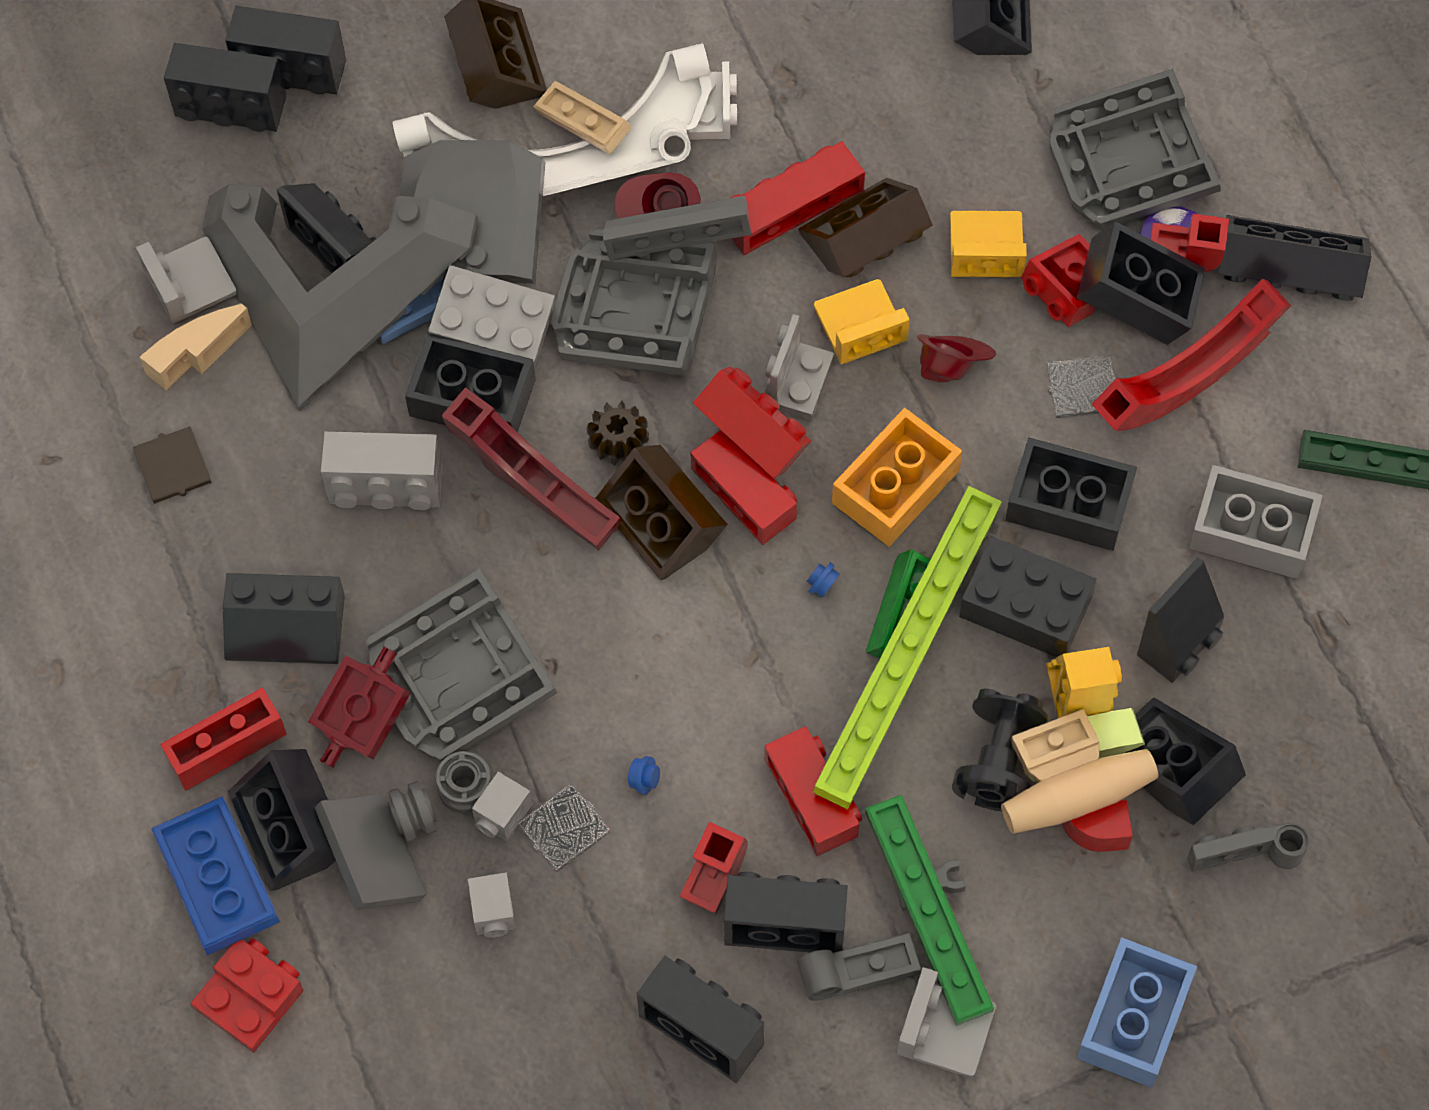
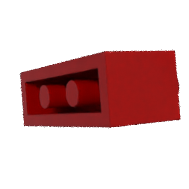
M731 366L720 370L692 404L770 476L776 478L784 474L812 442L805 435L807 433L806 429L793 418L787 419L778 410L779 404L766 393L760 394L750 385L752 380L744 371L739 368L733 369Z
M719 430L690 452L691 469L762 545L797 519L798 501L792 490L786 485L781 487L772 476L722 430Z
M262 687L160 745L182 787L187 791L282 738L287 733L279 713Z
M805 726L766 744L764 747V759L816 856H819L857 838L859 835V822L862 821V817L853 800L849 808L846 809L813 793L814 787L826 765L824 757L827 754L820 738L817 735L812 737Z

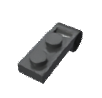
M1285 823L1269 828L1265 826L1257 829L1250 825L1236 829L1230 836L1217 838L1216 835H1209L1195 841V845L1191 846L1187 859L1191 871L1196 872L1268 853L1271 861L1276 866L1283 869H1291L1301 863L1309 846L1310 839L1305 828L1297 823ZM1280 841H1292L1296 844L1298 850L1294 852L1287 851L1280 845Z
M910 933L832 953L831 950L814 951L802 956L797 961L808 999L811 1001L856 992L921 973Z

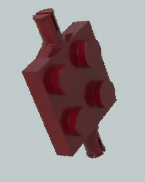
M383 646L373 666L361 664L345 655L308 723L322 730L327 738L331 740L322 758H320L321 762L334 768L344 748L356 750L374 760L411 694L410 691L394 683L392 678L386 674L396 655H398L396 652Z

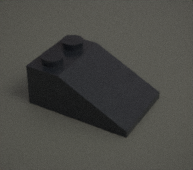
M1199 557L1192 562L1149 609L1137 652L1138 657L1171 683L1181 673L1187 676L1200 660L1197 655L1205 647L1211 650L1223 635L1220 628L1224 619V613L1206 565Z
M1153 697L1135 714L1145 745L1125 753L1147 749L1151 753L1157 766L1158 778L1143 788L1167 810L1192 825L1197 823L1246 776L1237 748L1233 743Z

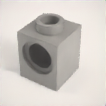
M497 772L472 807L474 821L476 822L475 826L488 837L495 838L497 835L507 841L533 805L530 790L502 773Z
M507 872L469 878L468 885L477 935L484 934L485 937L496 938L506 935L508 930L516 929Z

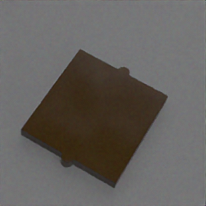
M190 426L167 435L160 433L158 438L133 447L154 504L177 495L183 497L190 490L212 483Z

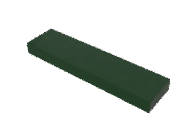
M1303 430L1297 468L1429 490V450Z

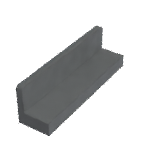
M745 196L608 220L605 222V228H602L603 241L609 260L752 235Z

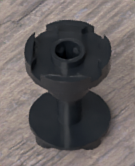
M987 688L979 690L978 698L973 701L972 708L979 717L994 724L995 728L991 744L981 748L978 764L961 766L956 770L952 790L957 796L964 799L967 793L976 797L974 805L990 810L1002 811L1001 804L1031 787L1027 781L1015 774L1019 758L1016 752L1013 751L1014 747L1011 741L1012 736L1016 735L1018 731H1027L1048 723V715L1038 707L1039 700L1029 694H1018L1016 697L1001 695L998 691Z

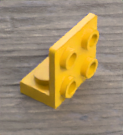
M952 211L950 213L951 277L1022 276L1027 253L1026 243H1023L1022 213L1020 211Z
M879 279L814 302V309L841 365L908 341L910 319L904 308L895 311Z

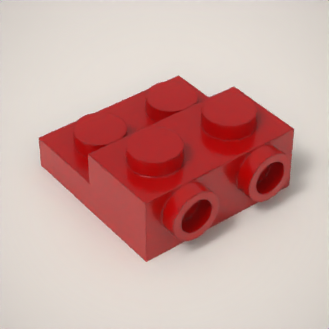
M1080 234L1031 258L1021 276L1025 291L1031 296L1037 295L1047 305L1049 316L1055 321L1061 320L1067 327L1092 315L1096 309L1077 298L1090 244Z
M251 938L247 943L244 940H240L229 947L213 967L214 975L190 1004L193 1009L254 1053L304 990L300 981L297 980L300 973L284 960H281L278 965L266 957L270 953L269 950L260 942Z

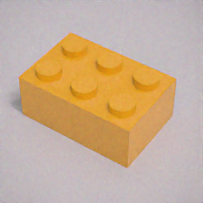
M904 408L833 483L832 504L890 547L960 471L962 450Z

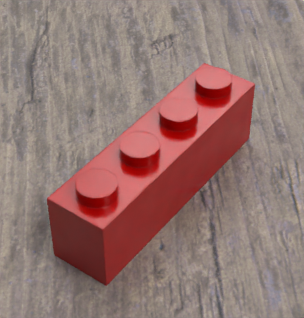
M843 141L833 146L821 148L815 156L802 163L795 162L791 164L785 172L772 179H763L755 188L742 195L737 194L730 197H746L752 235L731 239L743 256L864 191L865 171Z

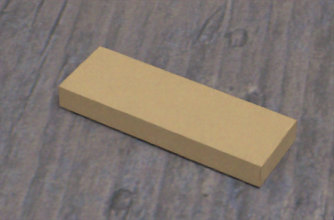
M557 81L552 83L533 106L541 116L608 154L613 152L632 129L627 120Z

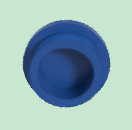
M830 562L827 567L819 564L807 579V582L812 585L808 590L811 595L815 592L820 597H823L838 578L840 573L833 569L835 566L833 563Z
M644 756L642 759L635 758L631 763L628 773L629 787L636 789L639 794L647 795L652 788H656L660 779V768L656 765L654 757Z

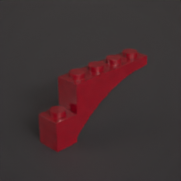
M467 388L463 389L442 414L449 432L477 451L486 469L598 551L622 523L619 516L561 472L518 434L492 406Z

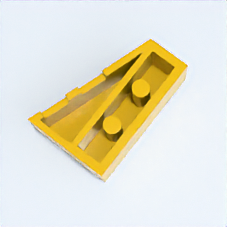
M1109 647L1062 654L1056 657V659L1051 660V662L1046 663L1057 718L1084 709L1087 716L1114 711L1113 698L1118 697L1117 683L1122 682V674L1118 659L1112 660Z

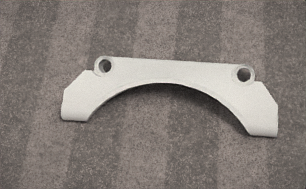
M703 43L665 53L647 89L633 106L621 116V118L629 122L632 129L611 154L606 153L584 139L559 147L528 150L542 157L546 162L543 196L684 160L689 155L691 149L687 130L697 127L712 89L709 78L711 73ZM430 112L393 121L400 152H403L404 157L439 140H475L454 130ZM679 136L683 139L684 145L680 152L671 154L664 149V143L668 137Z

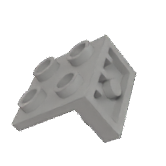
M208 237L198 239L166 255H163L162 252L155 254L149 242L136 247L142 268L172 324L237 294L231 278Z
M793 314L789 326L783 324L777 341V345L781 346L778 356L772 355L768 362L766 377H769L765 393L769 394L779 404L778 410L780 412L812 421L834 361V352L800 343V316Z
M923 967L899 1039L897 1055L973 1078L985 1045L996 1004L992 1002L993 1012L956 1026L942 994V987L936 984L938 972Z

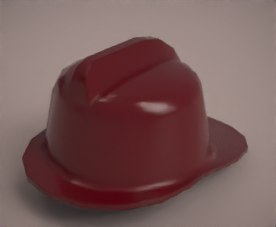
M668 172L641 175L627 180L620 186L615 196L614 208L619 219L700 204L701 197L698 187L694 182L681 173Z
M924 334L917 336L918 340L923 343L920 354V364L922 365L920 372L921 376L927 380L936 382L958 381L964 377L974 361L990 360L996 356V352L991 346L972 338L962 336H929Z

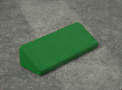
M913 549L900 553L895 560L866 648V652L872 656L881 658L931 560Z

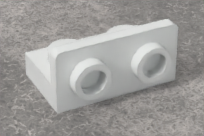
M729 61L722 62V72H710L709 78L712 89L697 127L688 130L689 140L730 139V125H737V104H730V95H737L736 74H729Z

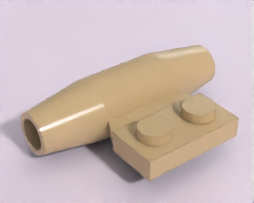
M1084 709L1012 736L1011 743L1026 774L1030 775L1038 783L1001 804L1004 820L1011 833L1014 834L1059 825L1117 803L1158 778L1157 766L1151 753L1147 749L1099 758L1100 741Z

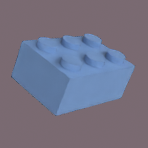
M1121 937L1076 1059L1152 1088L1197 966Z

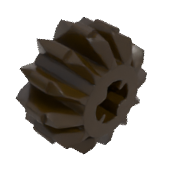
M622 400L618 404V408L613 409L606 402L604 413L594 410L592 414L593 422L588 423L586 428L587 434L590 436L588 438V445L591 450H596L597 457L600 460L610 456L613 465L617 463L618 458L623 457L625 460L634 448L644 447L643 444L649 441V432L646 430L648 427L647 419L645 416H639V409L636 406L625 410V403Z

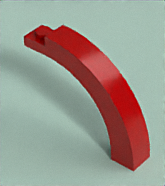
M1262 279L1227 316L1186 350L1146 373L1130 378H1116L1092 403V406L1115 431L1134 429L1165 416L1213 385L1240 363L1271 333L1268 329L1291 305L1268 280Z

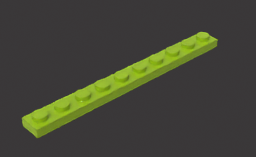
M968 486L814 787L813 793L846 809L849 808L1000 509L1002 501Z

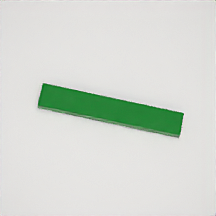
M902 794L866 807L865 814L932 970L938 972L937 982L942 987V994L956 1026L993 1012V1004Z

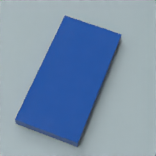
M223 796L151 828L206 955H210L280 922Z

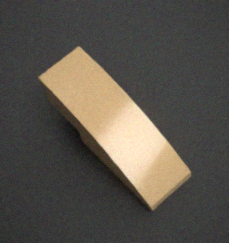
M243 304L223 308L198 317L175 329L157 341L139 357L145 374L165 390L176 382L191 366L203 374L252 326L248 309Z

